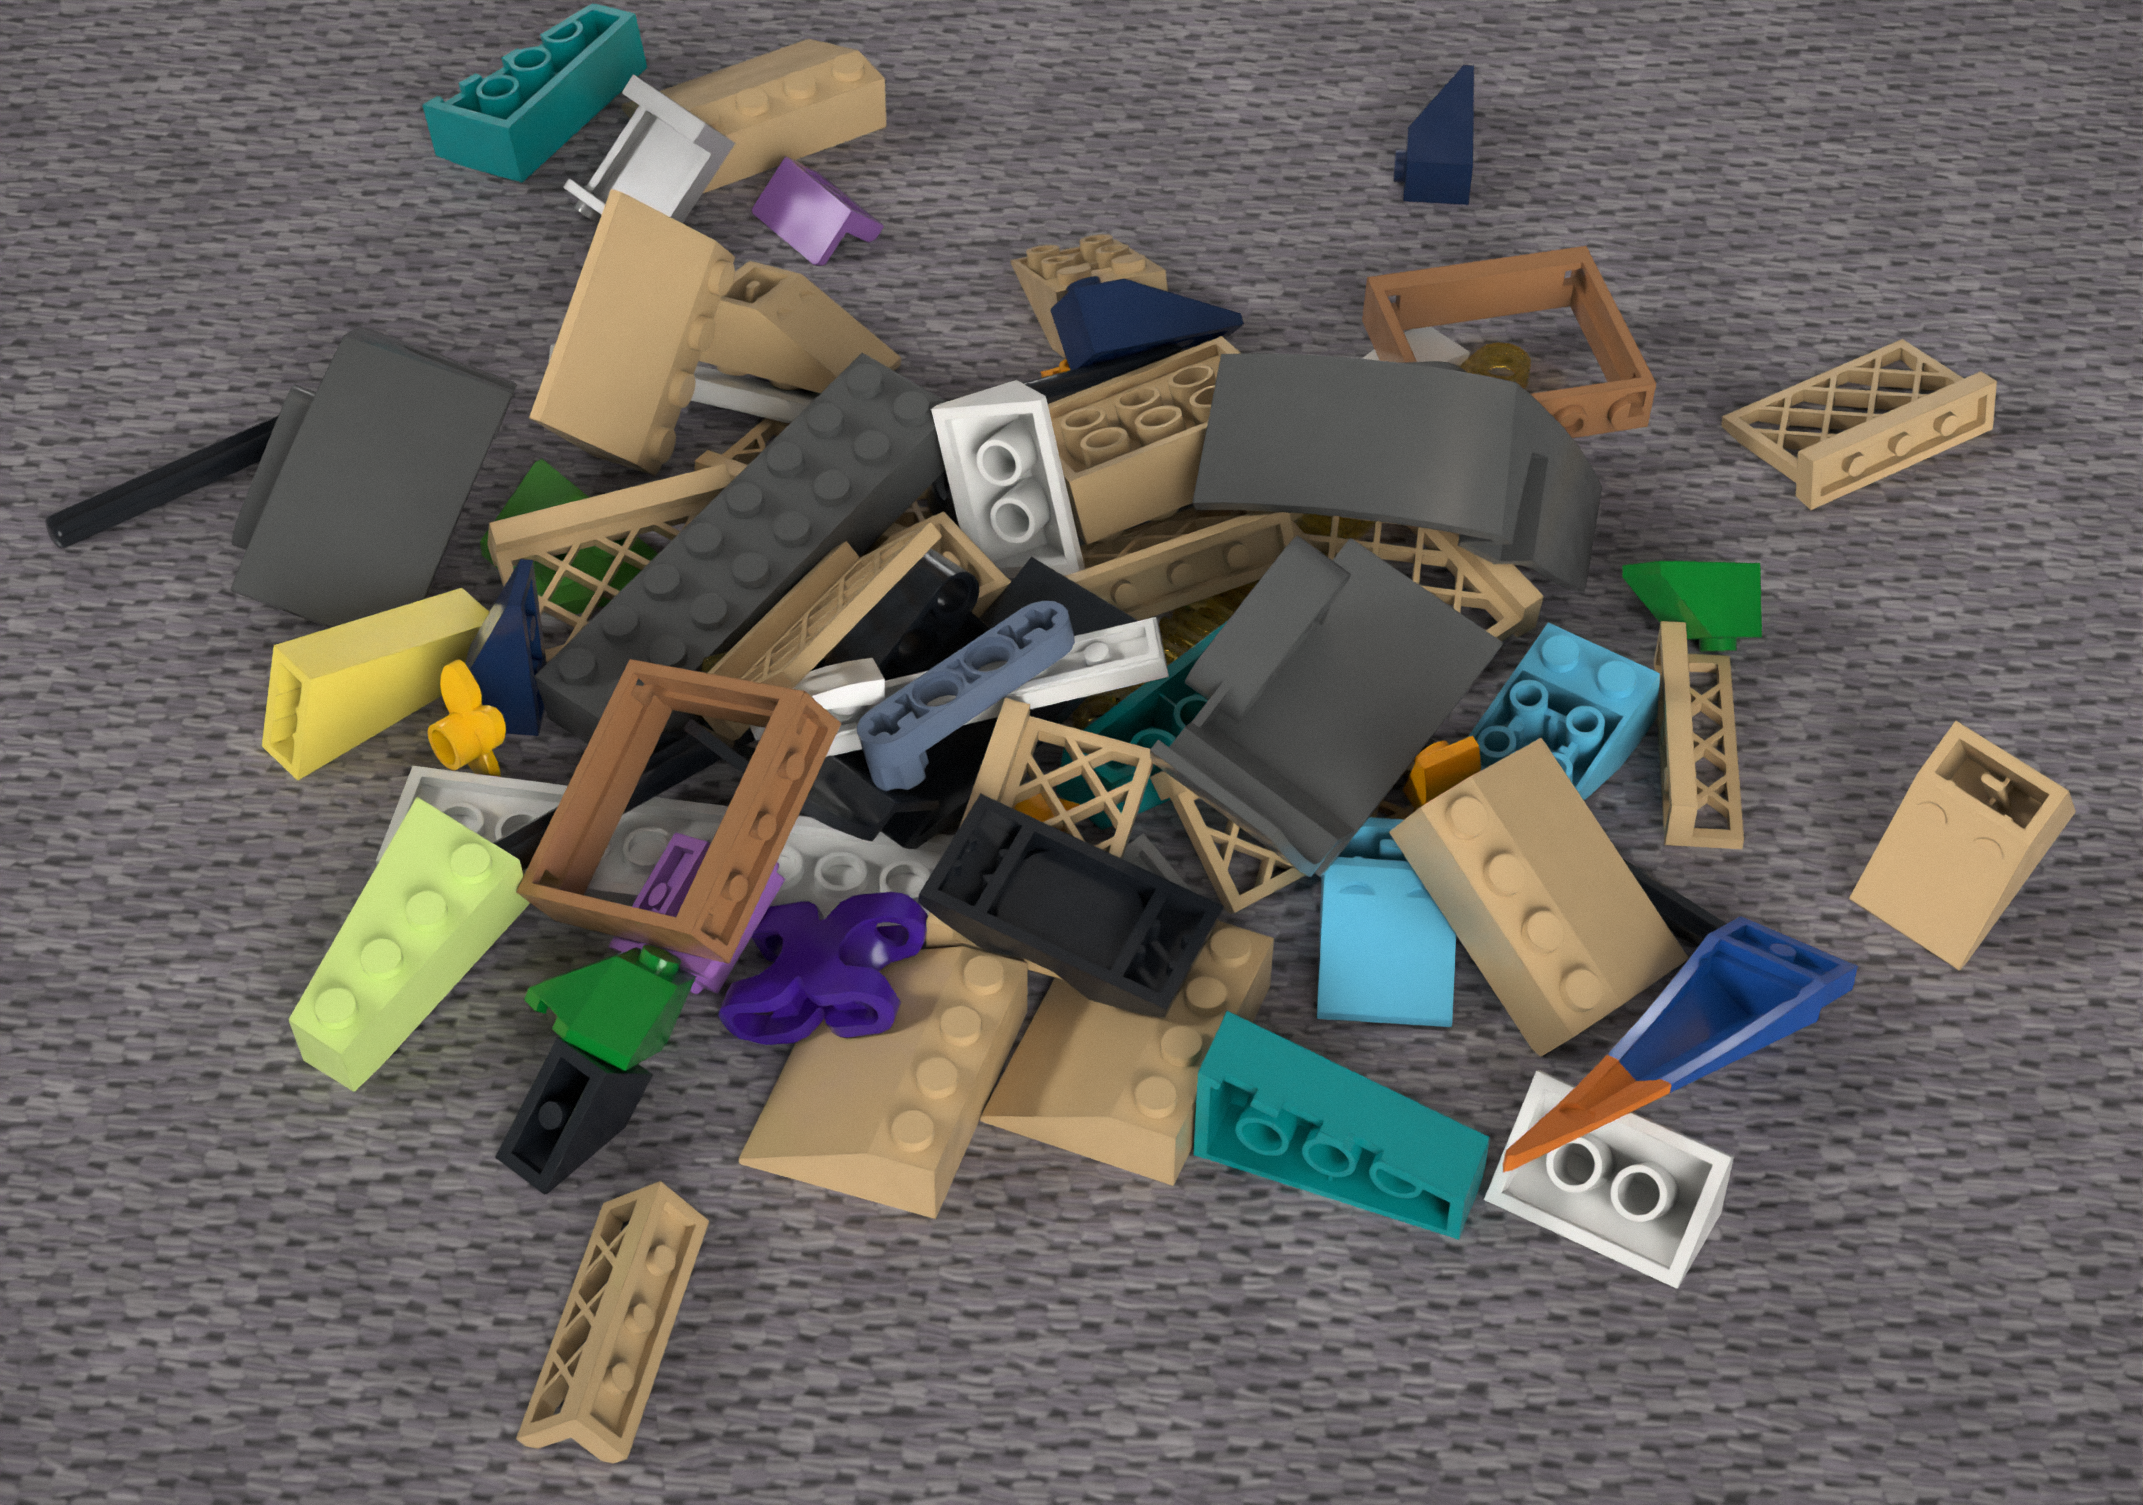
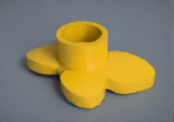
M457 659L446 665L441 673V694L449 715L428 727V739L431 748L440 762L450 770H457L468 764L475 774L501 777L498 761L492 749L501 745L505 739L506 725L504 717L497 708L490 705H482V694L478 683L467 665L462 660Z

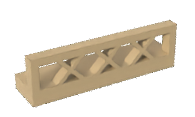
M1661 621L1654 657V671L1660 673L1657 726L1664 845L1742 849L1744 832L1730 656L1688 654L1686 623ZM1689 672L1716 673L1717 685L1701 695L1690 687ZM1717 699H1718L1719 707H1717L1716 705L1713 704V702L1716 701ZM1700 711L1720 725V730L1706 740H1703L1693 732L1692 717ZM1721 744L1722 753L1716 749ZM1702 757H1705L1724 772V776L1709 787L1696 778L1695 762ZM1723 791H1725L1726 800L1719 796ZM1705 804L1710 805L1727 818L1728 830L1694 828L1697 810Z
M656 1182L603 1203L516 1438L526 1447L539 1449L572 1438L601 1461L617 1463L628 1459L709 1224L708 1219L663 1182ZM629 1221V1224L620 1233L623 1223ZM564 1400L560 1413L553 1415L555 1409Z

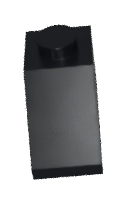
M557 1037L495 1158L541 1193L548 1194L627 1126L653 1074L639 1064L624 1071L564 1041L561 1037Z

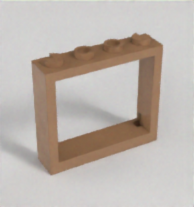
M1587 246L1367 277L1362 322L1380 361L1397 363L1417 362L1403 332L1404 330L1570 306L1607 382L1532 393L1531 395L1565 428L1572 438L1648 427L1656 382ZM1572 270L1571 277L1564 278L1565 271ZM1396 295V302L1390 303L1388 296Z
M629 659L516 893L556 922L729 964L840 728L841 722L806 691ZM638 678L644 683L643 686L636 685ZM673 710L765 728L763 735L676 917L584 895Z

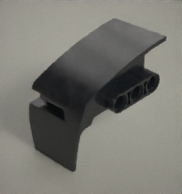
M930 548L844 636L822 667L846 661L873 658L885 681L929 671L1021 608L1039 601H1055L1062 604L1068 610L1074 636L1138 620L1032 556L1005 590L978 618L972 613L980 592L979 582L976 577ZM1088 696L1030 709V716L1062 724ZM998 717L963 725L927 749L926 754L929 763L924 769L926 778L909 790L897 788L884 791L878 788L872 780L862 749L835 756L829 755L825 758L801 812L833 829L862 840L873 842L876 836L882 832L903 848L917 849L965 813ZM693 719L689 720L683 728L686 732L743 774L745 773L756 748L739 744L707 729ZM1038 740L1035 750L1044 742Z

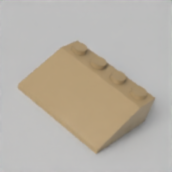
M806 39L660 91L735 143L703 193L780 166L785 156L792 160H797L886 127L885 78L859 50L812 39ZM634 101L622 104V110L631 118L639 105Z
M611 189L529 418L594 457L655 476L660 470L662 463H666L673 453L676 442L674 429L681 409L686 407L693 397L696 384L694 372L701 352H705L712 343L715 333L714 316L721 297L728 294L734 281L735 267L733 262L735 256L714 239L621 191Z
M1222 336L1048 404L1076 532L1086 545L1093 542L1114 540L1121 536L1124 530L1148 520L1159 521L1173 516L1178 511V508L1193 502L1221 354L1241 353Z
M1542 737L1477 772L1429 801L1389 832L1531 1049L1540 1057L1572 1039L1689 959Z
M1218 921L1165 1018L1134 1013L1088 1000L1064 980L1054 978L982 1112L980 1121L1174 1186L1194 1145L1198 1071L1227 1011L1253 1023L1270 988L1274 938Z
M965 946L920 949L918 954L892 962L879 971L885 976L901 1001L894 1023L889 1030L878 1034L841 1038L832 1033L824 1019L809 1036L796 1042L739 1157V1164L936 1219L980 1120V1116L985 1109L1027 1014L1028 963Z

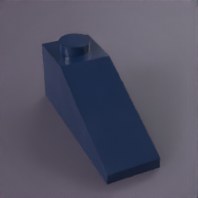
M1463 65L1408 127L1406 150H1395L1393 182L1404 183L1403 201L1469 205L1473 171L1474 65Z
M1098 276L1083 278L1067 286L1068 293L1050 309L1070 370L1171 344H1177L1185 351L1221 336L1226 339L1244 325L1241 313L1127 279L1101 283Z
M527 559L519 560L471 643L465 662L479 685L482 694V705H490L502 713L506 725L505 734L539 736L545 714V707L534 676L547 662L533 560Z

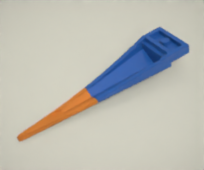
M1742 916L1709 933L1664 991L1615 1047L1564 1099L1506 1150L1503 1161V1173L1514 1170L1818 1021L1821 1008L1852 990L1858 966Z

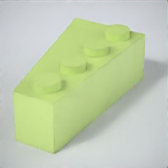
M416 797L288 1019L303 1060L355 1092L388 1060L530 904V902L516 893L524 877L520 860L429 803Z

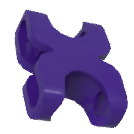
M898 892L851 896L840 902L825 919L817 905L809 901L770 906L751 938L765 959L774 963L759 975L736 981L730 985L718 1012L722 1024L734 1036L764 1045L798 1042L809 1036L824 1019L832 1033L841 1038L878 1034L889 1030L894 1023L901 1001L885 976L879 971L892 962L919 953L927 936L926 921L928 915L914 899ZM882 922H890V923L900 924V925H891V926H879V927H876L877 924L882 923ZM773 1011L772 1014L768 1015L754 1014Z

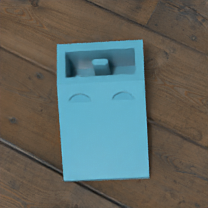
M1548 622L1468 736L1473 735L1479 744L1481 770L1542 737L1585 801L1620 769L1658 717L1660 673Z
M1369 817L1321 878L1317 1019L1452 1027L1456 933L1389 833L1405 819Z

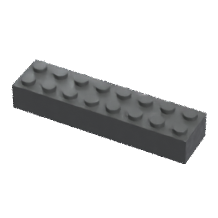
M861 353L534 676L548 719L588 744L629 659L708 673L832 548L847 541L857 555L861 557L945 471L931 409L947 401L866 354ZM638 678L636 685L643 686L644 683ZM673 710L663 732L679 731L686 726L690 719L698 721L703 716Z

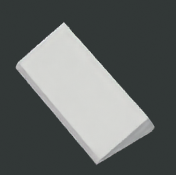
M1014 380L934 406L931 411L959 528L1008 579L1015 578L1031 556L1062 575H1070L1084 570V562L1046 396Z
M1536 1071L1484 1200L1674 1288H1679L1722 1212L1734 1156L1635 1112H1630L1514 1170L1503 1173V1161L1506 1150L1576 1087L1543 1071Z

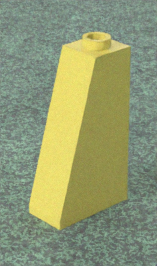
M459 588L274 645L262 747L295 779L300 780L441 697L440 678L443 668L457 659L462 660L464 663L466 662L470 645L490 611L463 588Z

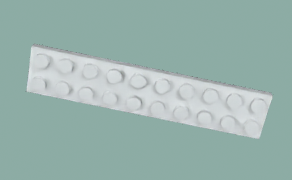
M412 766L377 856L376 864L378 865L416 797H419L493 843L558 807L567 789V785ZM654 797L622 815L584 895L632 907L675 832L711 843L728 806ZM798 815L777 860L779 863L777 873L784 877L785 881L770 906L809 901L817 905L825 919L840 902L860 894L898 892L910 896L918 903L919 893L954 838V835L938 833L919 848L907 849L898 845L882 832L876 836L873 842L862 840L833 829L812 817ZM920 905L927 913V915H929V911L925 909L922 905ZM882 922V923L877 924L876 927H879V926L900 925V924H895V923H890V922ZM926 938L921 949H926Z

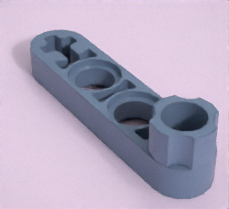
M1039 601L1021 608L864 714L857 724V734L874 784L884 791L897 788L909 790L917 786L926 778L924 769L929 763L926 754L927 749L1068 654L1075 643L1068 610L1062 604L1055 601ZM997 661L1007 662L996 670L978 671L988 663ZM956 696L955 699L944 705L927 706L930 701L938 697Z

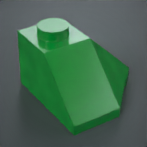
M1654 561L1622 565L1623 579L1659 623L1661 621L1685 622L1687 640H1699V652L1737 651V639L1762 637L1760 563Z
M644 945L642 949L635 947L531 986L524 1000L536 1012L546 1014L549 1007L557 1015L552 1029L564 1041L626 1071L662 1051L668 1042L696 976L680 969L681 960L674 954L656 946Z

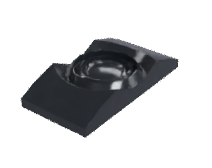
M983 794L978 796L919 893L918 899L920 905L944 924L986 952L1027 959L1057 974L1088 1000L1134 1013L1165 1018L1219 921L1224 908L1223 905Z

